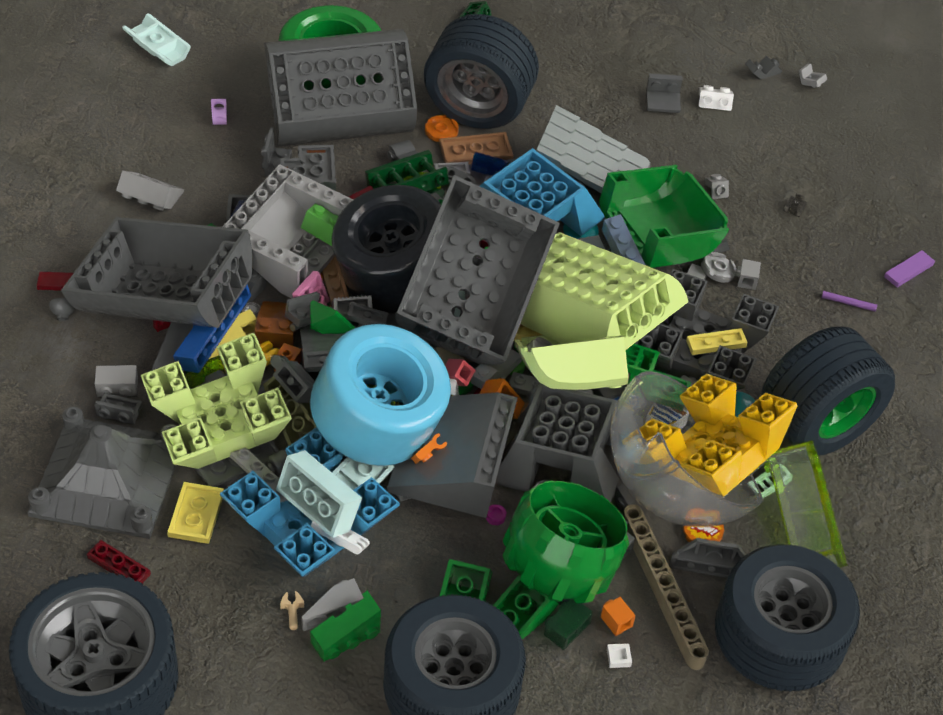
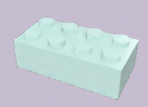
M305 450L286 457L276 490L309 519L319 524V527L330 537L334 538L339 534L342 535L349 532L362 497Z

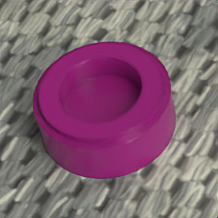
M497 504L489 506L486 517L487 522L491 525L503 524L506 520L505 508Z

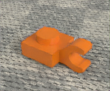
M439 433L434 435L429 443L411 457L415 464L419 461L426 462L433 456L432 450H441L447 445V442H444L442 445L437 444L436 439L440 436Z

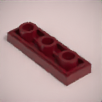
M102 540L87 553L88 559L110 573H115V575H124L125 578L130 577L142 584L151 575V571Z

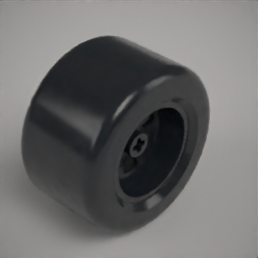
M388 185L363 193L343 209L333 227L332 247L345 284L353 297H364L365 295L368 297L370 295L373 309L385 312L398 311L441 207L440 202L434 196L413 186Z

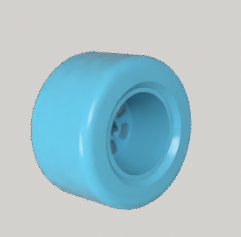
M385 324L359 326L343 334L331 347L311 391L310 408L312 417L324 439L344 456L360 463L377 466L402 463L410 459L426 445L445 413L451 394L450 378L438 353L426 341L414 333L400 327ZM366 384L375 385L376 387L369 388ZM391 402H398L400 406H393Z

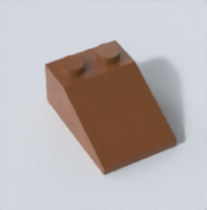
M262 302L255 326V335L259 344L269 340L273 344V348H281L283 343L294 346L296 331L290 330V324L293 322L285 317L287 303Z

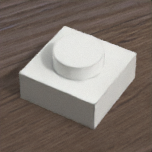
M629 644L607 645L609 668L631 667L632 658Z

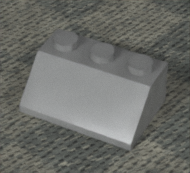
M122 170L116 191L122 193V197L128 199L134 197L141 204L148 205V203L154 204L153 208L164 211V208L171 209L183 194L184 189L137 172Z

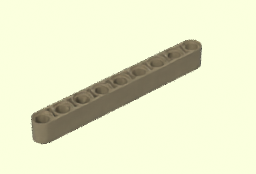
M628 505L624 510L623 517L628 522L627 532L635 537L633 550L686 664L691 669L700 670L705 666L709 653L708 647L642 509L638 505Z

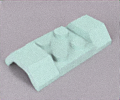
M149 13L146 14L142 24L132 29L127 26L122 27L125 32L133 37L137 44L170 66L183 61L191 48L187 42Z

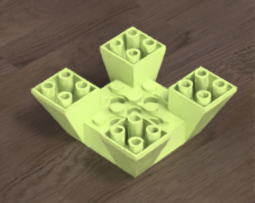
M255 333L217 346L227 376L193 389L189 388L179 361L141 375L151 405L180 424L162 432L173 464L197 469L230 457L231 452L243 448L251 449L276 439L292 419L279 388L258 395L267 361Z

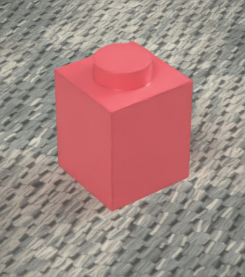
M448 359L445 364L450 379L457 380L458 386H468L476 371L464 359Z

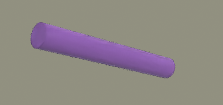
M826 291L822 293L821 298L874 312L877 309V304Z

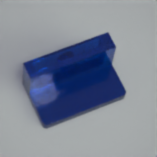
M475 152L471 170L493 176L508 166L509 161Z

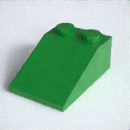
M449 559L440 596L451 594L458 596L466 595L467 597L471 596L472 598L475 597L485 601L493 571L490 568Z
M518 575L493 606L507 615L523 640L541 625L559 604L556 601L549 600L548 595L534 588L531 590L521 584V577Z

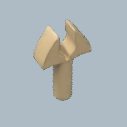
M296 591L293 604L288 600V592L284 594L280 602V609L288 610L289 628L291 630L298 629L297 609L304 608V600Z

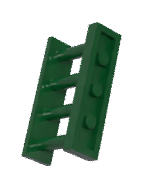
M429 150L365 171L367 187L372 186V188L388 186L387 183L396 181L397 183L393 185L413 186L428 191L449 183L447 167L436 170L433 167L432 153ZM425 170L428 171V173H425V174H423V175H420V174H419V172H422V171H425ZM410 175L413 177V178L408 179V180H404V179H403L404 177H407V176H410Z

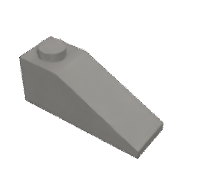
M354 578L340 581L334 585L302 616L303 631L317 627L332 615L335 618L347 610L345 608L346 605L351 603L353 606L363 599Z

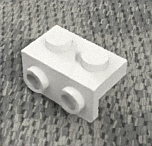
M704 85V88L699 87V107L732 110L734 94L733 91H730V88L720 87V89H713L714 87Z

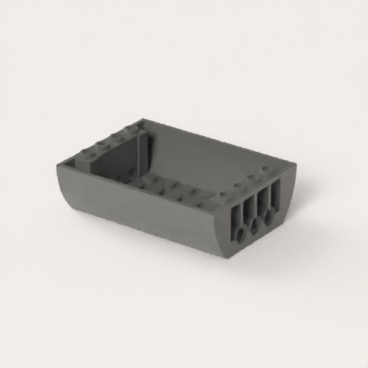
M403 29L264 42L277 146L414 131L417 120V104L409 43ZM374 74L382 76L381 83H376L373 80ZM359 75L363 76L365 84L359 85L356 82V77ZM324 79L329 80L331 83L330 88H323L321 81ZM304 82H312L314 85L313 89L306 90Z
M454 175L396 313L397 323L402 329L414 333L423 340L475 363L497 365L506 362L560 223ZM479 241H486L488 248L482 249L479 246ZM472 258H480L482 264L480 266L474 265ZM459 291H465L468 294V299H460ZM452 308H458L461 311V316H453Z

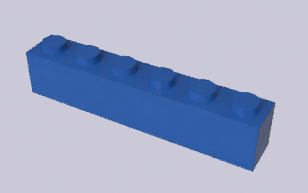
M248 284L219 328L193 326L173 355L175 362L179 361L183 371L200 373L250 299L251 293Z

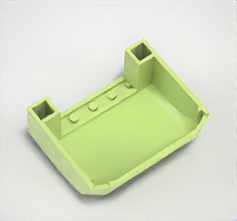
M545 335L521 338L522 342H520V339L514 340L515 346L526 367L541 384L549 388L586 390L603 387L620 388L622 387L621 385L628 384L625 341L622 335L562 344ZM537 337L544 338L552 344L551 346L531 348V351H528L527 347Z

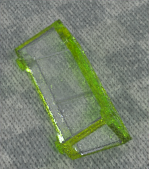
M813 441L777 450L767 461H764L766 472H770L773 478L788 544L814 550L829 558L838 567L848 566L820 457Z

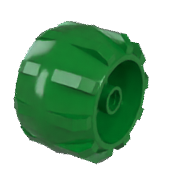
M553 480L544 481L534 489L532 488L523 494L517 509L513 513L512 520L503 538V543L506 547L503 559L510 570L517 571L521 577L520 582L529 590L534 588L548 595L549 600L561 602L563 599H573L576 604L592 602L596 594L607 591L615 572L622 563L623 556L629 546L627 523L623 515L604 496L576 483Z

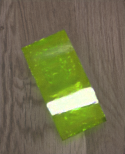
M216 356L208 359L200 373L188 372L185 374L189 388L193 389L201 385L205 376L217 370L223 371L221 357Z

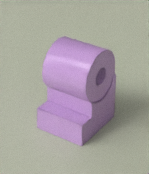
M211 99L213 125H227L226 99ZM216 104H222L224 107H214V106H215Z

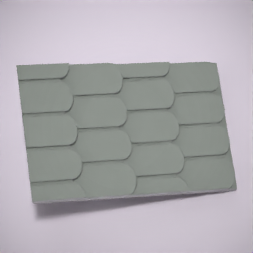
M557 105L536 150L561 170L580 180L584 186L593 188L602 193L607 173L649 168L651 163L646 157L628 149L627 145L603 134L598 128L580 120V117Z

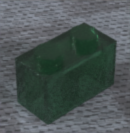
M570 599L568 602L565 601L559 607L558 612L554 616L550 615L545 621L544 635L562 650H565L591 624L593 611L582 603L576 604L573 599Z

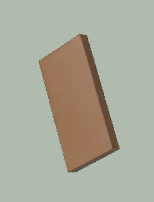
M506 132L439 139L445 163L468 162V164L509 160L513 159L514 156Z

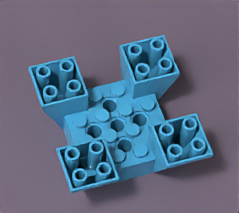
M533 148L480 185V187L552 220H560L580 236L605 218L583 185Z
M317 427L286 448L287 456L305 450L330 472H333L340 465L344 456L324 439ZM251 471L220 493V496L246 522L274 545V549L302 577L307 576L344 549V547L336 545L332 540L320 536L311 527L312 520L290 501L286 500L280 503V496L254 471ZM372 477L353 490L362 497L351 530L359 535H363L400 506V503Z

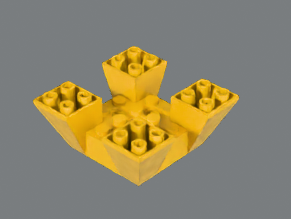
M705 374L680 395L681 401L696 422L690 429L682 434L680 428L651 418L636 432L632 433L624 441V444L665 474L724 497L780 448L796 411L797 403L764 393L736 417V383Z

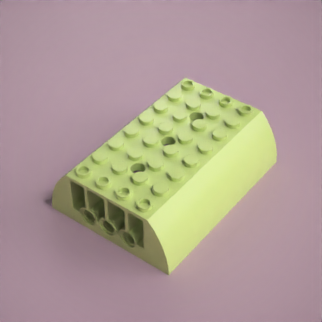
M559 232L555 234L520 325L562 344L599 340L602 337L622 335L626 350L687 304L688 299L684 288L673 276Z

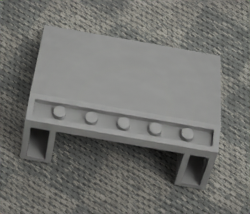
M279 164L222 227L247 229L252 247V268L280 293L293 298L292 293L313 271L321 273L335 257L332 246L301 228L306 211L316 203L339 216L353 199Z

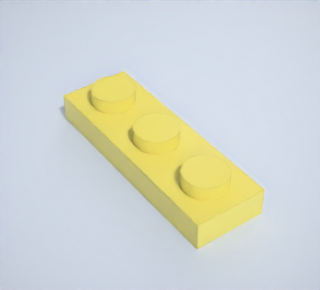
M742 328L690 335L686 339L692 355L717 352L720 345L729 349L746 348L748 343Z

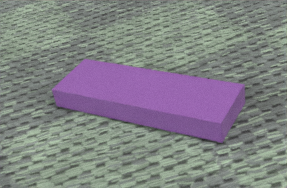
M921 250L887 271L884 277L898 288L933 266L935 260Z

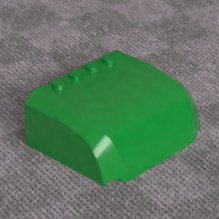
M677 165L607 173L599 204L605 218L608 219L620 214L622 215L645 265L651 268L682 264L704 258L720 245L729 231V228H727V216L695 177L687 171L685 173L677 169Z

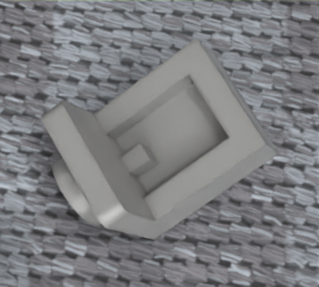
M806 64L799 70L802 85L816 88L827 80L825 73L813 72L811 64Z
M712 174L711 177L705 178V185L711 188L712 199L729 197V180L721 176V174Z

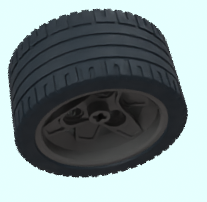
M95 572L86 575L78 574L76 577L71 576L66 580L62 579L57 584L50 585L48 589L42 590L19 614L20 617L17 618L12 629V635L10 636L9 659L26 715L165 714V710L170 706V701L173 700L174 693L176 692L178 663L170 615L161 599L157 598V595L153 591L151 592L150 588L143 586L141 582L134 581L130 577L125 578L124 575H115V573L105 574V572H98V574H95ZM132 638L138 648L127 646ZM52 659L60 662L54 670H52ZM125 677L122 681L115 684V679ZM87 686L90 691H79L75 689H83Z

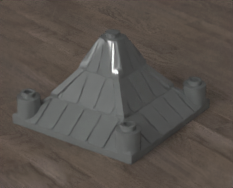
M78 407L65 409L62 414L64 427L40 485L31 490L28 495L30 503L28 517L150 539L176 465L172 462L162 432L177 425H166L162 428L161 433L87 420L83 418L82 410Z

